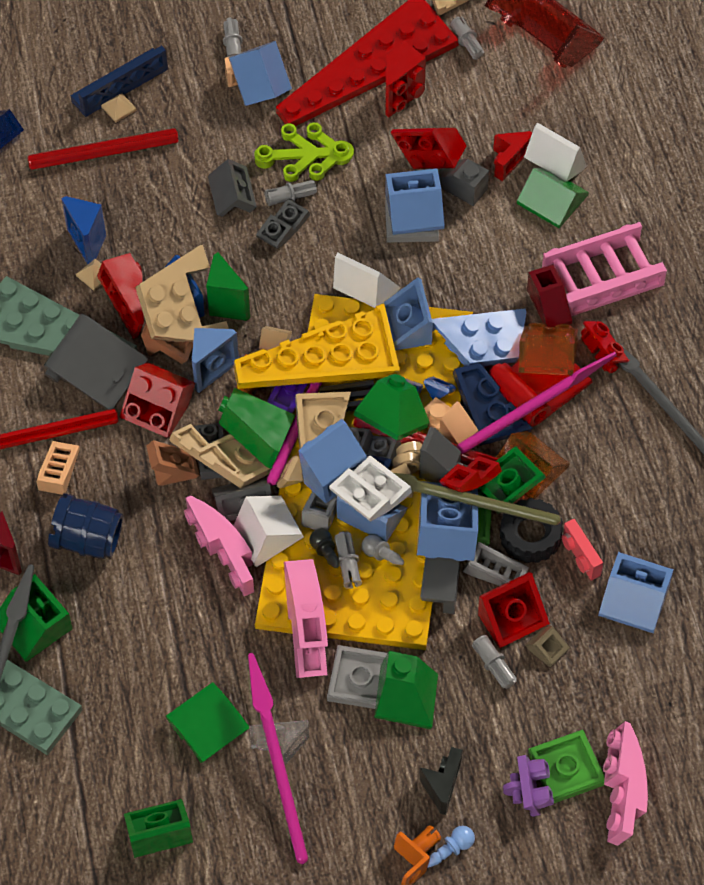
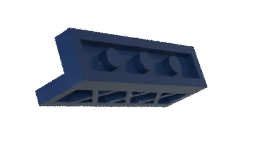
M163 46L156 49L152 48L70 95L71 102L85 117L102 108V104L121 93L125 95L168 70L165 48Z

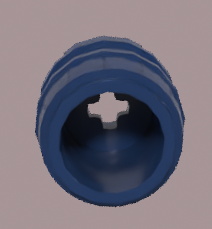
M63 493V497H60L51 522V525H54L55 535L49 533L48 545L50 548L58 550L64 548L79 553L80 556L84 557L87 555L102 559L106 557L111 558L120 537L123 514L119 513L115 508L100 504L98 501L94 500L92 502L77 499L75 495Z

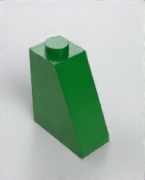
M234 387L230 398L224 396L218 411L223 413L219 424L264 466L271 469L295 415Z

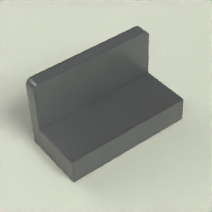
M227 159L209 174V184L218 216L223 217L234 207L249 213L257 207L246 166Z
M266 477L243 488H239L235 484H228L211 489L217 511L228 521L237 519L246 496H272L270 484L267 483Z
M425 557L421 600L443 603V613L455 614L461 561L450 558Z

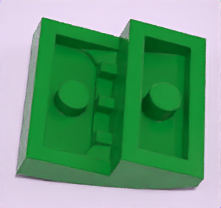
M213 682L165 716L181 740L184 739L201 763L250 728L229 699Z

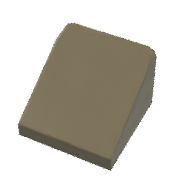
M553 626L542 628L525 645L530 652L548 667H551L570 648Z

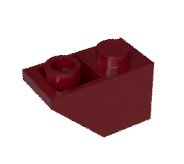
M554 264L530 271L528 273L527 292L546 330L550 331L572 324L564 284Z

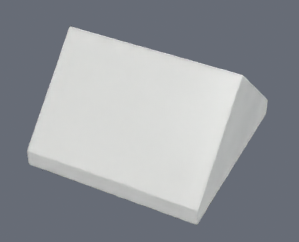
M539 123L535 125L524 158L566 182L586 168V163L579 146Z
M337 252L334 266V289L374 308L399 291L400 287L382 273Z
M282 496L245 497L234 527L252 551L251 560L256 567L304 538Z

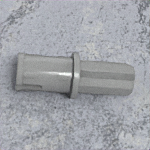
M462 16L454 18L450 23V27L458 36L459 44L466 47L473 59L483 56L484 50L476 39V32L470 29Z
M229 17L223 23L225 33L223 44L226 46L227 57H232L241 53L243 40L241 35H239L238 21Z
M313 180L293 185L288 182L285 186L265 190V200L268 206L286 202L287 199L295 202L297 198L317 193V187Z
M339 532V534L335 535V542L344 581L343 585L347 589H352L353 580L355 587H359L362 584L357 565L359 556L355 554L352 536L350 532Z
M487 635L478 637L472 643V647L485 663L484 668L491 671L502 688L508 689L517 682V679L505 663V656L502 653L499 654Z

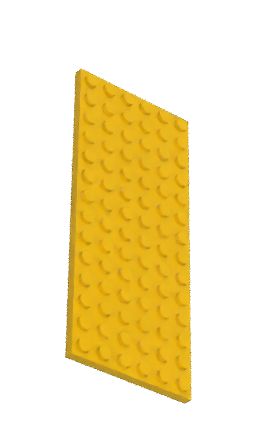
M314 294L308 332L338 320L341 322L353 318L354 314L362 311L367 313L375 308L355 298ZM429 307L432 319L473 314V312ZM437 330L432 331L431 345L396 350L400 368L399 375L405 379L423 384L419 397L424 408L432 401L424 385V380L434 376L457 387L452 373L454 369L464 367L459 361L458 356L444 344L446 340ZM382 378L323 382L321 387L373 380L375 384ZM310 383L308 384V386H307V388H306V390H305L304 393L307 392ZM458 387L454 392L439 400L449 407H452L457 401L461 404V395ZM364 398L354 399V401L363 400ZM355 411L345 412L344 421L348 427H354ZM429 428L423 429L419 432L427 434ZM297 438L287 462L295 455L299 457V438ZM419 470L416 473L411 474L415 476L418 481L430 482L419 478ZM304 481L279 488L278 496H282L304 538L266 561L255 629L293 634L292 621L288 619L284 562L313 559L322 596L327 638L426 650L433 602L422 601L420 598L425 565V556L417 555L421 493L414 492L412 498L406 497L399 503L407 507V510L387 541L390 549L402 557L404 560L403 565L392 564L385 559L379 561L374 557L367 556L362 550V541L369 534L337 519L336 512L328 530L335 543L334 552L338 557L335 535L344 531L350 532L355 554L359 556L357 565L362 584L359 587H355V582L352 580L353 588L347 589L343 585L341 567H332L324 556L317 554L310 544V535L314 529L304 527L301 524L302 510L312 490L304 484Z

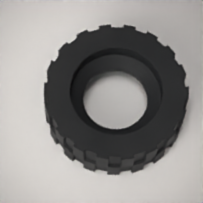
M521 499L515 503L559 515V512L553 508V505L547 504L541 499ZM504 513L500 527L501 544L514 559L522 560L524 563H539L541 560L549 559L552 554L554 555L557 552L562 539V518L558 525L542 523L545 528L544 537L537 542H527L519 536L517 531L519 524L527 519Z

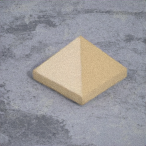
M123 93L101 105L115 123L137 111Z
M94 259L76 273V277L93 291L102 285L97 277L101 263Z
M293 456L286 463L276 484L278 488H284L304 481L298 456Z

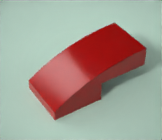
M478 456L467 467L457 464L439 482L442 486L458 492H467L488 483L501 473L502 470L498 462Z

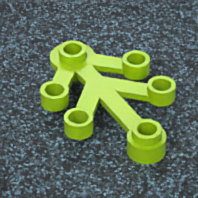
M313 122L307 126V136L311 140H317L325 147L317 148L297 133L295 125L285 124L281 128L282 138L285 141L292 142L300 149L273 150L268 145H261L254 153L255 164L263 169L272 167L275 160L300 159L296 164H289L284 167L283 176L288 182L296 181L307 167H309L310 178L314 181H319L324 178L325 173L335 164L345 165L349 163L354 156V148L347 141H334L322 132V126L319 123ZM318 158H326L321 164H312Z

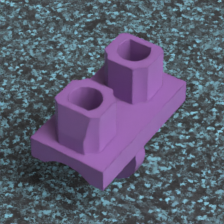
M526 755L518 756L519 774H510L511 782L504 784L503 793L513 796L514 804L522 803L523 797L524 808L530 810V815L532 817L541 815V808L554 804L551 788L549 786L537 788L536 780L550 778L549 765L545 759L530 760Z

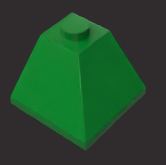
M397 374L379 379L354 412V416L397 441L428 428L430 423L416 387L407 382L403 376Z
M389 651L380 666L374 718L431 729L438 673L417 656Z

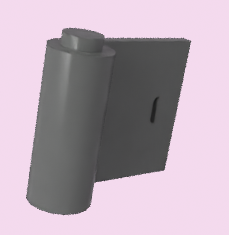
M80 314L43 367L47 370L44 374L56 383L60 380L67 381L104 408L110 410L114 408L129 387L134 368L145 364L148 358L90 317Z

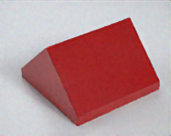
M531 572L479 596L478 616L499 648L550 624Z

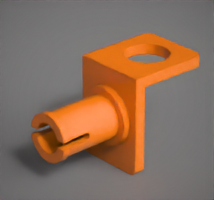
M427 826L414 840H410L401 831L396 835L394 849L413 865L403 876L401 885H412L426 873L430 856L426 852L441 841V836L437 830L432 834L430 833L434 830L433 826Z

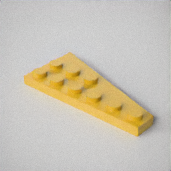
M384 303L367 313L362 311L354 314L353 318L341 322L338 320L304 333L301 338L289 341L288 339L280 342L279 346L269 350L262 349L234 360L233 365L238 389L383 378L392 374L399 375L400 372Z

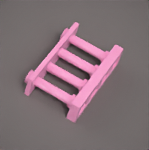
M640 222L624 225L620 229L559 249L554 248L543 254L542 268L554 264L568 293L566 296L571 316L664 286L667 270L663 262L650 265L638 244L642 229ZM628 246L640 270L626 273L614 250ZM604 254L616 278L602 281L590 258ZM580 262L592 286L577 289L566 266Z

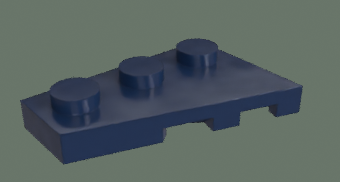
M480 363L454 369L452 374L467 414L478 431L516 409L512 402L509 403L499 391L500 387ZM521 418L479 445L482 446L531 433L533 428L527 421L524 422Z

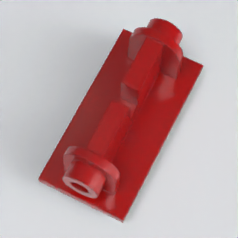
M601 321L583 322L585 328L581 331V339L591 353H596L600 349L599 353L595 356L596 360L613 352L617 354L616 357L602 366L604 371H608L610 374L614 373L618 369V363H628L630 361L625 355L623 347L614 340L609 333V328Z

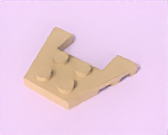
M203 245L196 247L135 287L151 339L193 342L194 328L229 329L227 321L202 326L186 275L206 271L210 268Z
M189 424L172 432L169 439L173 444L239 488H243L269 475L271 471L270 468L264 466L231 434L209 444Z

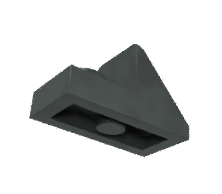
M451 747L448 757H442L439 772L420 768L419 779L439 812L444 815L447 814L462 762L463 750Z

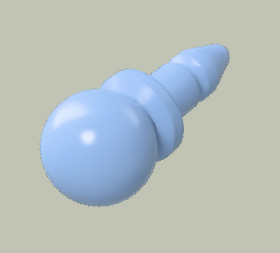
M467 826L456 827L452 831L451 837L444 838L447 844H444L437 849V852L430 855L427 868L438 865L442 860L449 857L452 852L455 855H459L460 850L469 849L475 841L472 829Z

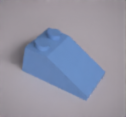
M426 482V483H430V484L442 486L440 483H436V482ZM478 488L467 491V493L478 495ZM421 493L417 555L427 558L440 557L456 561H474L478 537V507Z

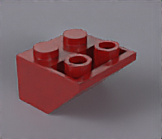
M405 41L386 54L385 115L387 117L402 111L406 104L414 98H419L425 91L426 57Z
M456 128L392 129L391 135L413 169L455 168L467 146Z
M148 362L134 368L119 417L168 438L188 408L196 382Z

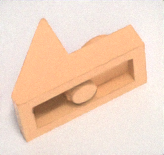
M435 397L424 408L430 422L428 428H436L451 443L458 445L478 432L477 427L458 401L452 407H449Z

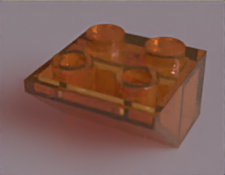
M531 323L529 326H524L519 341V373L574 374L578 329L572 328L571 325L567 324L545 327V324Z

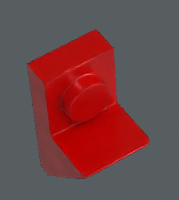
M531 131L503 133L494 136L493 150L498 153L494 160V177L503 182L521 163L532 135Z

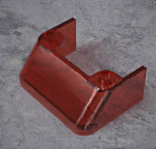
M488 0L484 5L488 9L502 15L500 20L506 25L512 27L515 24L549 48L554 55L553 61L563 68H566L567 65L570 67L576 65L599 47L605 38L556 0Z

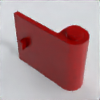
M548 338L512 367L508 363H498L489 370L488 374L500 387L499 391L509 403L512 402L518 408L581 368L551 338ZM588 376L580 383L573 385L570 389L522 418L531 427L540 424L593 383V380Z

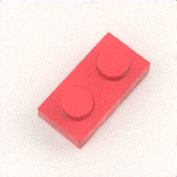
M575 519L564 523L563 535L561 536L562 542L568 551L572 550L576 557L578 568L582 573L586 572L591 581L600 577L603 561Z

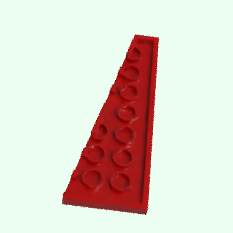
M407 0L276 106V113L284 124H293L296 127L385 83L386 54L405 41L426 57L427 62L458 47V38L426 0Z

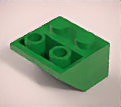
M36 574L32 578L27 614L19 622L12 643L13 648L25 662L73 629L67 610ZM17 587L11 590L0 607V632L2 635L8 620L6 610Z

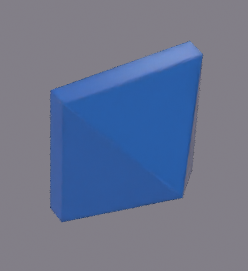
M434 376L424 380V385L432 400L435 397L441 399L454 392L457 388L455 385Z

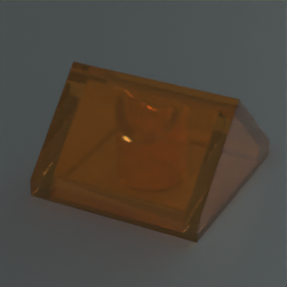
M529 431L511 433L496 457L498 459L516 446L545 475L546 478L525 493L528 498L533 499L543 492L570 465L569 462Z

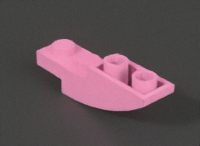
M193 496L186 497L187 509L184 510V514L189 525L194 524L197 529L195 535L200 547L206 546L210 556L217 553L222 565H228L231 571L229 573L231 583L235 589L240 588L243 596L253 593V578L247 568L253 565L251 560L252 551L244 538L217 510Z
M313 559L285 561L288 619L292 621L296 678L327 675L325 646H328L327 630Z
M626 721L609 733L607 737V746H609L608 756L603 765V771L605 772L604 785L614 788L610 795L612 808L611 815L607 820V829L609 830L607 842L617 846L633 835L634 822L647 812L648 801L647 777L642 751L631 723Z

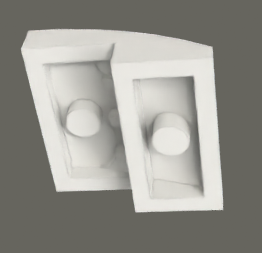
M372 456L364 460L354 471L348 468L329 486L332 492L369 521L384 515L412 493L411 486Z

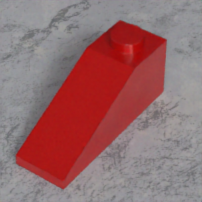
M131 253L102 261L97 277L130 335L135 339L138 338L144 323L143 311L135 287L142 283L143 280L140 264L135 262Z

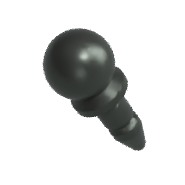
M322 528L314 530L310 535L311 546L319 556L325 557L329 565L338 568L339 561L334 552L335 543L330 532Z

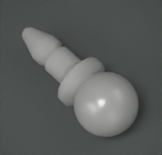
M368 535L363 539L362 550L367 556L374 557L379 561L385 559L396 565L404 564L402 557L392 551L390 545L383 541L381 537Z

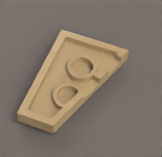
M351 392L296 394L295 404L299 449L306 442L312 441L323 433L328 426L334 425L341 419L344 420Z

